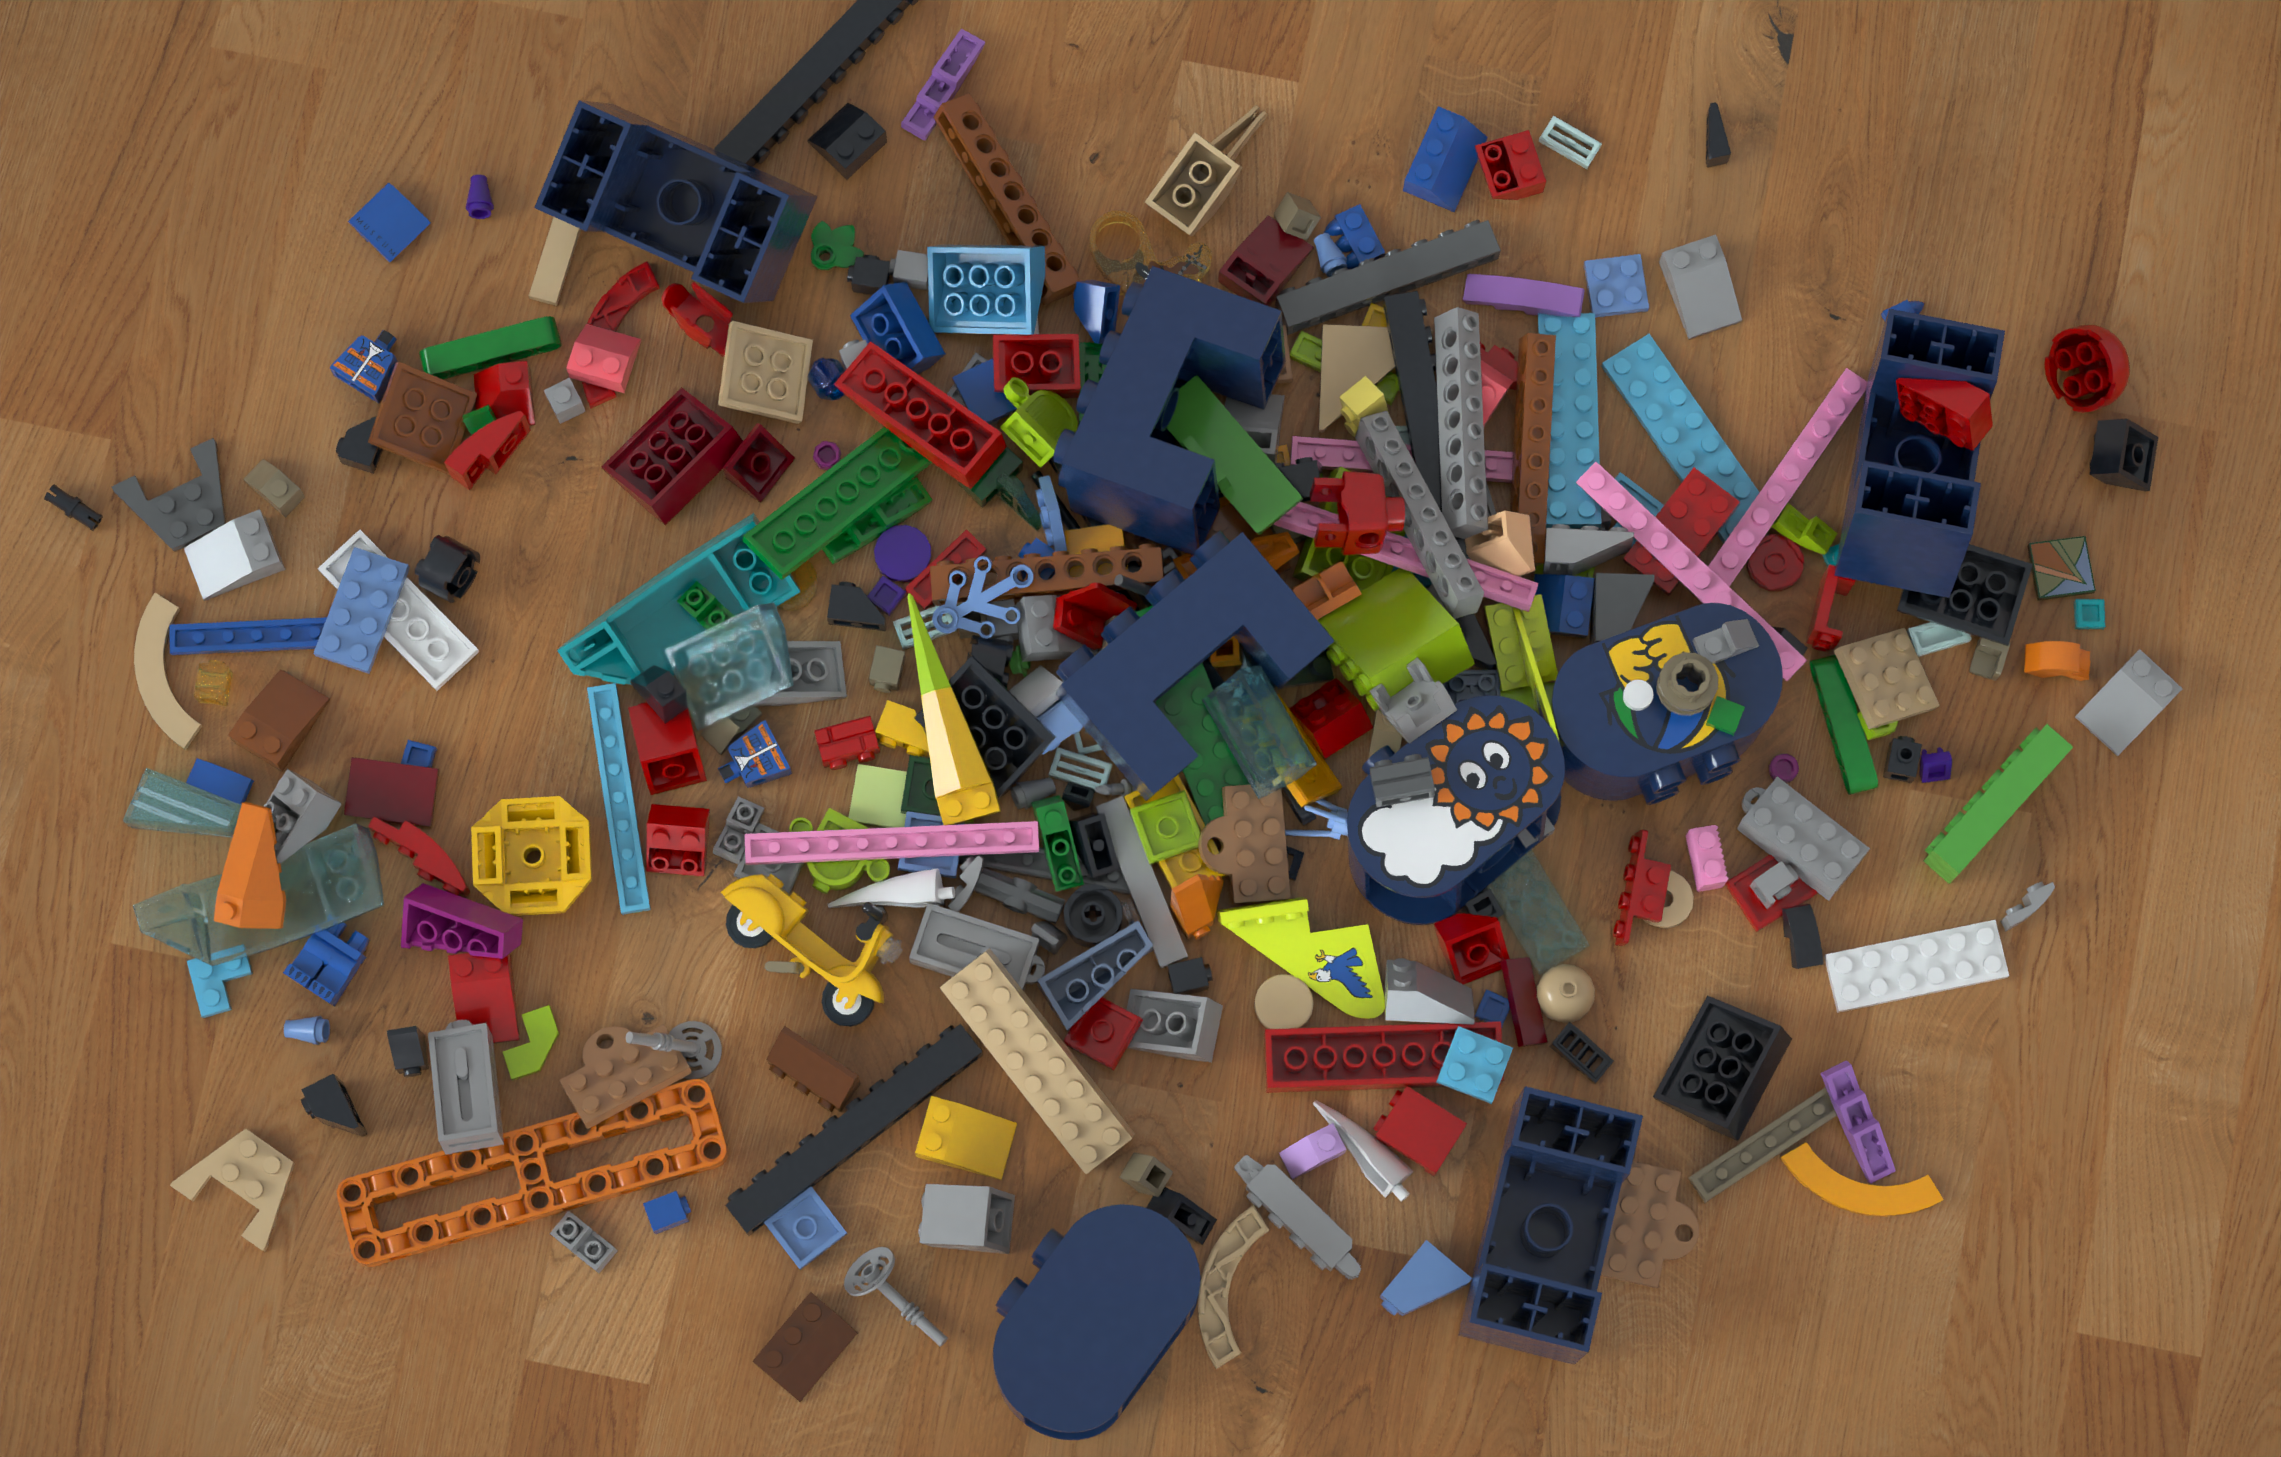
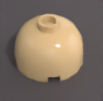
M1561 964L1550 968L1542 975L1537 985V998L1541 1011L1547 1018L1557 1022L1572 1023L1580 1020L1589 1012L1594 1003L1595 988L1592 979L1583 969L1575 965Z

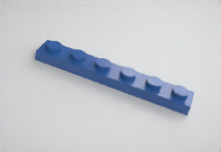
M327 617L169 625L170 654L191 655L315 649Z

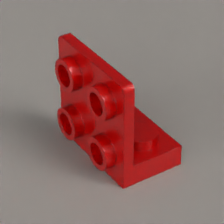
M1091 583L1089 586L1070 591L1056 598L1053 629L1096 650L1103 645V637L1100 634L1104 631L1105 621L1112 616H1118L1129 606L1136 610L1137 603L1129 600L1123 594L1112 591L1102 583Z

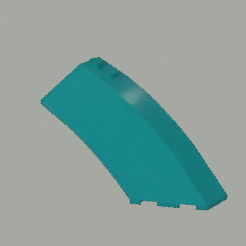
M753 513L637 588L564 643L557 651L574 675L584 677L587 675L617 684L631 685L630 681L653 665L666 669L672 675H675L720 643L677 602L696 581L714 595L741 622L729 636L795 596L801 590L791 574L781 580L743 542V535L760 523Z

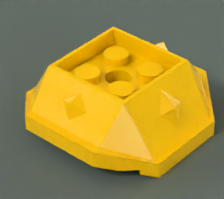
M560 796L501 799L481 820L471 827L473 886L502 912L514 916L565 913L592 881L590 822ZM539 851L541 858L538 862L531 864L526 861L527 855L530 852Z

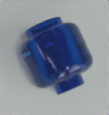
M820 358L816 360L808 373V381L816 394L821 399L831 401L840 399L845 395L834 385L845 372L842 364L834 358Z

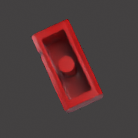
M870 715L814 730L824 768L830 767L831 770L842 769L847 766L849 761L858 759L859 763L868 762L876 758L875 754L880 753Z

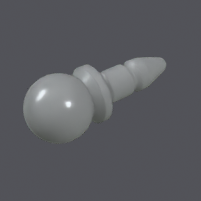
M1122 779L1121 783L1104 784L1095 788V792L1099 794L1121 795L1123 797L1136 791L1128 779Z

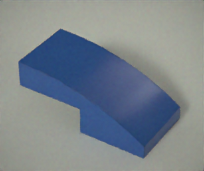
M197 758L185 785L215 796L219 800L241 807L242 803L246 801L254 780Z

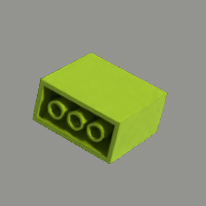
M1401 568L1362 590V595L1317 620L1334 640L1326 652L1329 660L1334 666H1340V671L1347 681L1353 680V685L1359 695H1366V699L1374 711H1377L1379 707L1370 690L1379 684H1383L1391 698L1407 687L1414 680L1406 666L1417 657L1425 665L1432 680L1435 683L1440 681L1442 684L1475 664L1459 623L1410 571Z

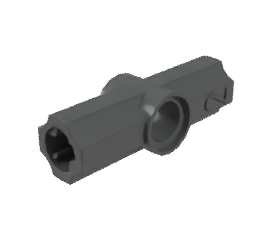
M984 868L981 872L975 888L976 893L1003 903V906L1012 911L1025 915L1029 913L1054 924L1057 923L1065 903L1064 899L1037 889L1038 887L1031 882L1017 877L1012 879L987 868Z

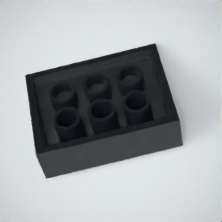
M1969 544L1949 598L1902 589L1897 611L2008 646L2033 564Z
M971 656L951 677L949 683L992 778L999 799L1021 779L1056 736L974 656ZM922 709L914 719L926 729Z
M1707 996L1653 1097L1711 1130L1738 1141L1792 1038L1778 1024Z

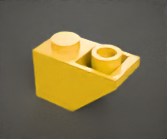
M887 700L875 731L876 738L880 739L879 743L893 749L896 748V745L907 749L906 753L909 755L930 757L927 735L922 725L914 719L917 715L916 711Z

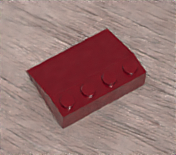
M681 387L601 467L640 505L666 526L723 469V466L743 440L732 425Z

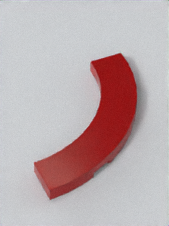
M648 261L634 267L617 280V283L601 297L587 324L616 332L620 323L633 306L650 293L660 289ZM582 382L590 409L616 398L614 390Z

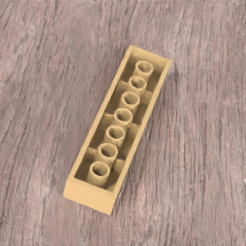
M990 948L940 987L1085 1174L1093 1170L1134 1137L1135 1133Z

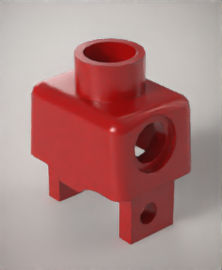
M1343 471L1342 478H1314L1310 491V502H1337L1339 523H1318L1314 537L1315 547L1341 548L1342 555L1377 554L1383 548L1387 531H1403L1405 522L1403 497H1386L1382 475Z

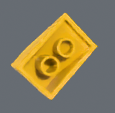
M931 1096L915 1154L916 1157L1002 1180L1017 1123L960 1103Z

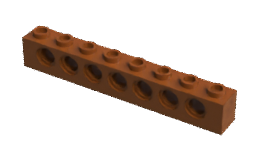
M970 93L942 103L933 118L1007 244L1014 246H1036L1035 244L1045 246V279L1041 295L1043 305L1071 295L1076 288V282L1080 281L1078 273L1069 263L1062 245L1056 241L1049 223L1039 212L1035 199L1029 195L1023 185L1022 177L1010 163L1007 152L1000 146L993 128L987 124L978 103L973 100Z
M1527 333L1519 338L1510 511L1529 515L1534 566L1537 567L1544 564L1556 335Z
M1142 544L1138 546L1139 549L1127 550L1125 546H1115L1106 552H1098V549L1090 548L1081 550V554L1070 555L1068 551H1056L1052 553V556L1041 557L1038 553L1025 554L1022 559H1012L1011 556H998L994 558L995 561H992V568L987 572V574H997V580L990 585L984 584L982 592L1008 578L1012 569L1020 564H1025L1032 568L1034 572L1033 582L1026 588L1014 587L989 602L1016 600L1027 596H1062L1095 582L1106 585L1112 591H1125L1127 589L1119 587L1114 583L1115 577L1119 574L1153 587L1165 577L1162 548L1156 547L1155 544ZM977 558L967 559L966 563L954 564V561L949 560L939 561L937 566H930L932 601L935 606L945 604L950 587L949 576L955 570H961L969 577L968 583L960 588L957 603L967 601L975 573L974 562ZM983 559L978 561V567L981 570H986L988 562H983ZM1131 561H1139L1142 564L1141 569L1134 573L1129 572L1126 567ZM1101 564H1111L1113 566L1112 571L1107 575L1099 574L1097 571ZM1073 566H1082L1084 568L1083 574L1079 577L1070 576L1069 571ZM1046 568L1055 570V575L1049 580H1044L1040 577V573ZM1026 572V577H1025V579H1024L1023 581H1026V580L1028 579V574H1027V572ZM954 574L953 582L956 579V577L960 576L961 574Z

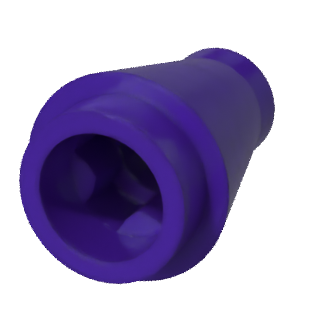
M473 175L470 178V188L465 208L469 216L475 219L488 218L494 209L485 175Z

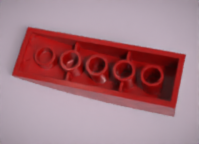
M871 341L834 383L840 391L880 424L969 489H972L1007 447L1000 431Z

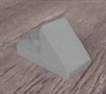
M1748 619L1725 622L1721 628L1693 639L1697 653L1707 658L1712 664L1759 646Z

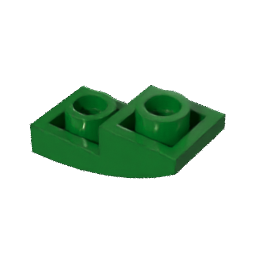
M698 581L677 600L720 643L741 624L738 618L726 609Z

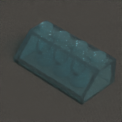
M1261 665L1238 670L1202 699L1258 799L1298 780L1317 765Z

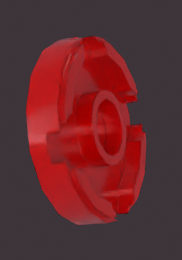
M1777 534L1764 536L1747 560V571L1751 580L1760 588L1768 591H1783L1792 587L1800 579L1804 569V555L1800 546L1787 537Z

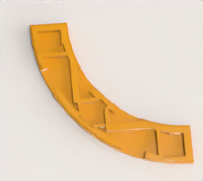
M1807 1142L1780 1157L1787 1169L1804 1187H1807L1814 1194L1821 1197L1822 1200L1852 1213L1880 1217L1897 1216L1927 1209L1944 1200L1929 1175L1909 1183L1894 1186H1875L1851 1180L1840 1175L1821 1161Z

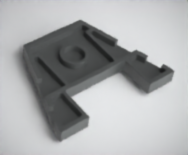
M214 438L190 449L202 475L148 501L136 476L112 486L115 494L174 552L226 524L223 492L220 482V466L217 456L218 448Z

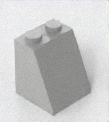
M926 1184L925 1192L921 1199L923 1215L918 1229L920 1243L937 1248L1009 1254L1015 1195L990 1186Z

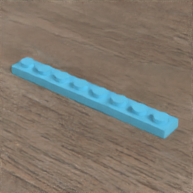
M612 683L588 687V698L621 914L651 910L617 685Z

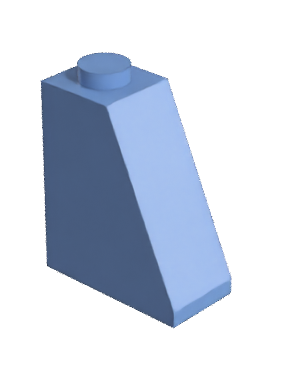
M1426 1240L1379 1298L1383 1300L1381 1303L1382 1307L1394 1316L1397 1313L1404 1316L1467 1286L1472 1278Z

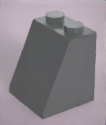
M1596 573L1590 613V645L1631 630L1652 587L1654 575Z

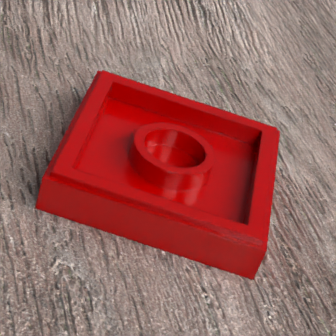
M1101 997L1070 1028L1063 1042L1073 1050L1114 1071L1143 1020L1141 1017Z

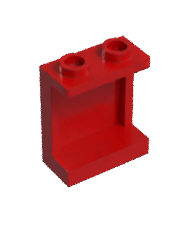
M1829 564L1821 578L1806 643L1811 644L1813 649L1828 652L1829 649L1834 650L1843 634V631L1827 626L1834 594L1847 596L1856 581L1854 579L1834 576L1836 566Z
M1406 1086L1403 1092L1397 1090L1389 1105L1393 1109L1388 1117L1382 1114L1374 1126L1373 1130L1377 1131L1375 1138L1424 1167V1171L1434 1177L1467 1123Z

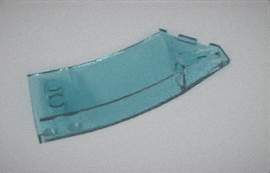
M353 824L307 843L281 863L282 872L279 873L281 889L285 890L286 894L284 923L281 929L238 928L215 922L216 897L222 874L190 884H182L134 904L133 909L140 931L181 952L189 954L211 966H215L296 941L384 906L378 855L369 828Z

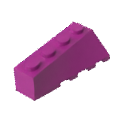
M422 883L407 894L403 900L401 948L410 949L415 946L427 951L443 949L447 950V953L469 952L472 956L503 959L521 945L523 919Z

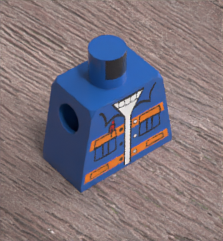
M382 330L375 342L363 335L359 336L330 366L333 375L379 404L387 389L395 363L398 362L395 355L389 352L397 339L385 330Z
M766 720L760 722L729 745L727 749L733 761L718 768L725 783L741 776L747 788L792 774L791 768Z

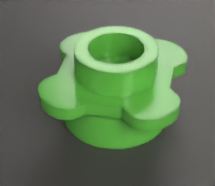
M1016 646V651L1012 652L1011 662H1009L1013 674L1022 673L1026 677L1028 675L1027 669L1031 668V661L1022 662L1020 646Z

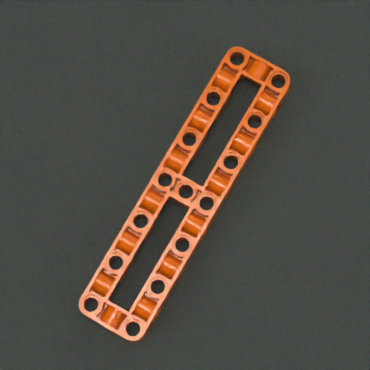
M691 1079L659 1090L591 1127L590 1131L585 1135H578L576 1133V1126L582 1121L576 1112L503 1133L504 1145L446 1155L444 1151L349 1177L338 1185L337 1198L351 1253L354 1259L363 1266L375 1267L718 1168L727 1161L729 1153L713 1093L704 1080ZM696 1088H701L705 1091V1097L700 1102L690 1100V1093ZM646 1105L648 1113L645 1117L641 1119L633 1117V1110L636 1106ZM684 1116L689 1118L694 1136L691 1144L674 1149L666 1147L633 1157L634 1160L615 1166L607 1164L576 1173V1177L559 1182H554L551 1178L546 1156ZM525 1137L532 1138L533 1147L526 1152L520 1151L519 1142ZM710 1145H718L721 1148L720 1155L715 1159L707 1158L705 1156L706 1148ZM467 1154H474L476 1156L475 1164L470 1168L462 1167V1158ZM654 1161L663 1163V1171L658 1175H650L648 1173V1167ZM515 1165L521 1187L517 1194L500 1199L493 1197L461 1206V1210L444 1215L437 1213L403 1223V1227L382 1232L380 1230L374 1208L375 1205ZM535 1165L541 1168L540 1176L535 1180L527 1179L526 1172L528 1168ZM410 1170H416L418 1172L417 1181L411 1185L405 1184V1174ZM598 1177L604 1178L606 1180L605 1188L600 1192L592 1191V1181ZM352 1187H359L361 1190L360 1197L355 1201H348V1190ZM539 1194H546L549 1199L548 1204L544 1208H535V1197ZM483 1210L490 1211V1221L485 1225L477 1224L476 1217L478 1213ZM424 1227H431L433 1229L432 1238L427 1242L420 1241V1231ZM366 1244H374V1255L370 1258H363L361 1254L362 1248Z

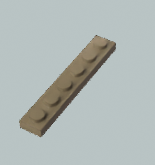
M1826 1087L1688 1178L1704 1203L1836 1117L1837 1114Z

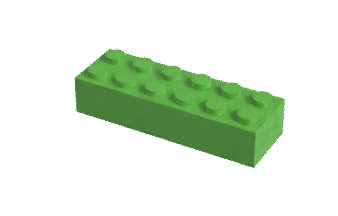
M2048 724L2041 731L2035 727L2019 745L2023 751L2021 752L2017 748L2000 766L2004 772L1998 769L1981 787L1986 792L1982 793L1979 790L1962 808L1967 813L1963 814L1960 811L1943 829L1948 834L1945 836L1941 832L1925 849L1929 855L1923 862L1948 884L1960 874L2073 748L2071 744Z

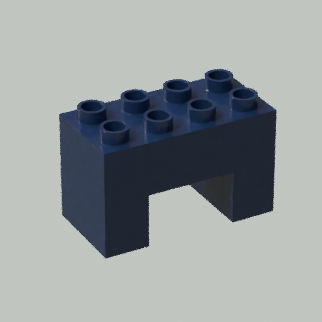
M579 100L534 208L586 232H606L694 272L691 279L743 303L774 301L818 196L617 105Z
M1152 266L1144 285L1132 282L1129 286L1122 305V314L1129 316L1122 333L1111 330L1107 334L1099 356V362L1107 366L1099 383L1088 379L1083 385L1076 410L1078 413L1084 414L1076 432L1064 429L1061 433L1054 451V462L1062 464L1058 485L1067 489L1070 510L1072 512L1194 555V552L1205 543L1220 510L1215 460L1175 446L1177 440L1167 429L1177 406L1179 389L1193 377L1199 376L1212 392L1264 410L1286 362L1282 311Z
M1889 309L1868 376L1834 576L1947 598L1950 597L1974 530L1981 483L1974 482L1980 443L1973 451L1964 446L1959 447L1949 438L1930 432L1926 426L1916 421L1907 420L1900 413L1896 380L1898 378L1966 381L1989 393L1991 399L1998 379L2005 330Z
M1221 530L1200 546L1194 552V556L1190 558V561L1198 570L1185 580L1176 568L1157 582L1145 596L1153 606L1148 612L1139 617L1132 607L1129 606L1113 619L1100 634L1108 643L1104 649L1094 655L1084 644L1062 662L1056 671L1063 681L1056 693L1058 698L1146 801L1199 756L1155 705V702L1235 636L1280 689L1334 642L1333 638L1243 532L1231 542Z
M1527 1086L1524 1087L1512 1107L1459 1336L1573 1365L1589 1353L1602 1293L1597 1292L1621 1185L1630 1175L1643 1119L1642 1115Z

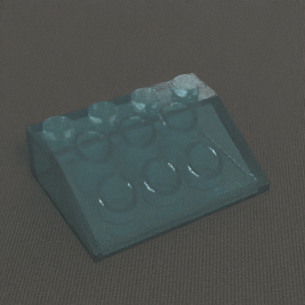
M774 602L756 605L665 650L677 681L686 690L689 711L697 730H701L794 686L786 631Z

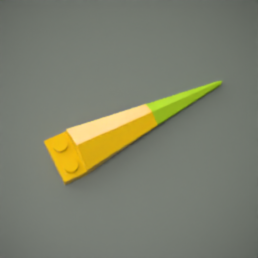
M908 593L907 597L934 792L943 825H956L1001 812L992 778L952 690L914 597Z

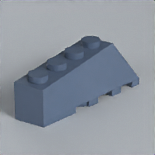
M1137 921L1039 978L1037 986L1052 1011L1068 1031L1143 956L1153 951V944L1140 922Z

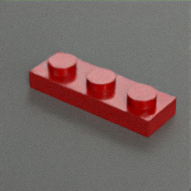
M966 529L905 587V591L910 593L924 610L928 609L933 604L930 566H937V562L946 560L954 561V564L966 563L967 559L983 556L987 549ZM962 575L956 577V579L954 580V583H955Z

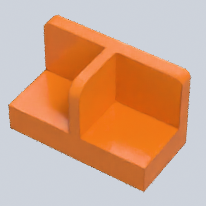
M1338 561L1292 588L1294 594L1316 620L1362 595L1342 561Z

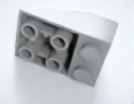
M1271 394L1264 410L1226 397L1225 408L1274 464L1277 463L1285 395Z
M1564 524L1553 525L1552 528L1546 529L1543 574L1575 576L1629 552L1632 548L1634 532H1628V529L1622 527H1614L1610 531H1600L1596 526L1570 529V526Z
M289 769L286 770L283 777L278 781L275 790L264 805V807L271 808L277 841L274 847L277 863L280 864L326 830L341 806L339 801L312 780Z

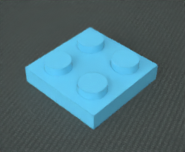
M1458 1026L1436 1082L1492 1104L1513 1047Z

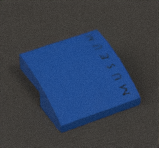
M387 183L348 221L388 262H391L431 223L390 183Z

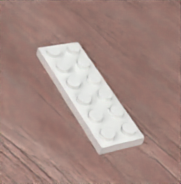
M361 530L356 532L318 568L321 574L337 590L354 547L388 558ZM406 577L384 638L438 691L478 654L479 650Z
M1996 920L1824 955L1837 1013L2009 977Z

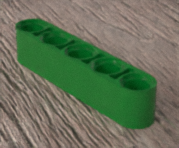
M546 316L430 346L421 350L419 356L424 372L444 380L489 368L499 363H508L550 352L560 348L562 344L555 318Z
M1836 655L1811 660V675L1847 793L1851 795L1878 788L1876 770L1863 727L1857 715L1858 710Z

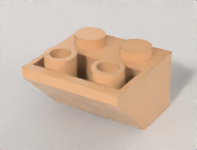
M1506 510L1487 517L1488 530L1465 539L1466 554L1472 561L1516 576H1522L1535 571L1529 515Z

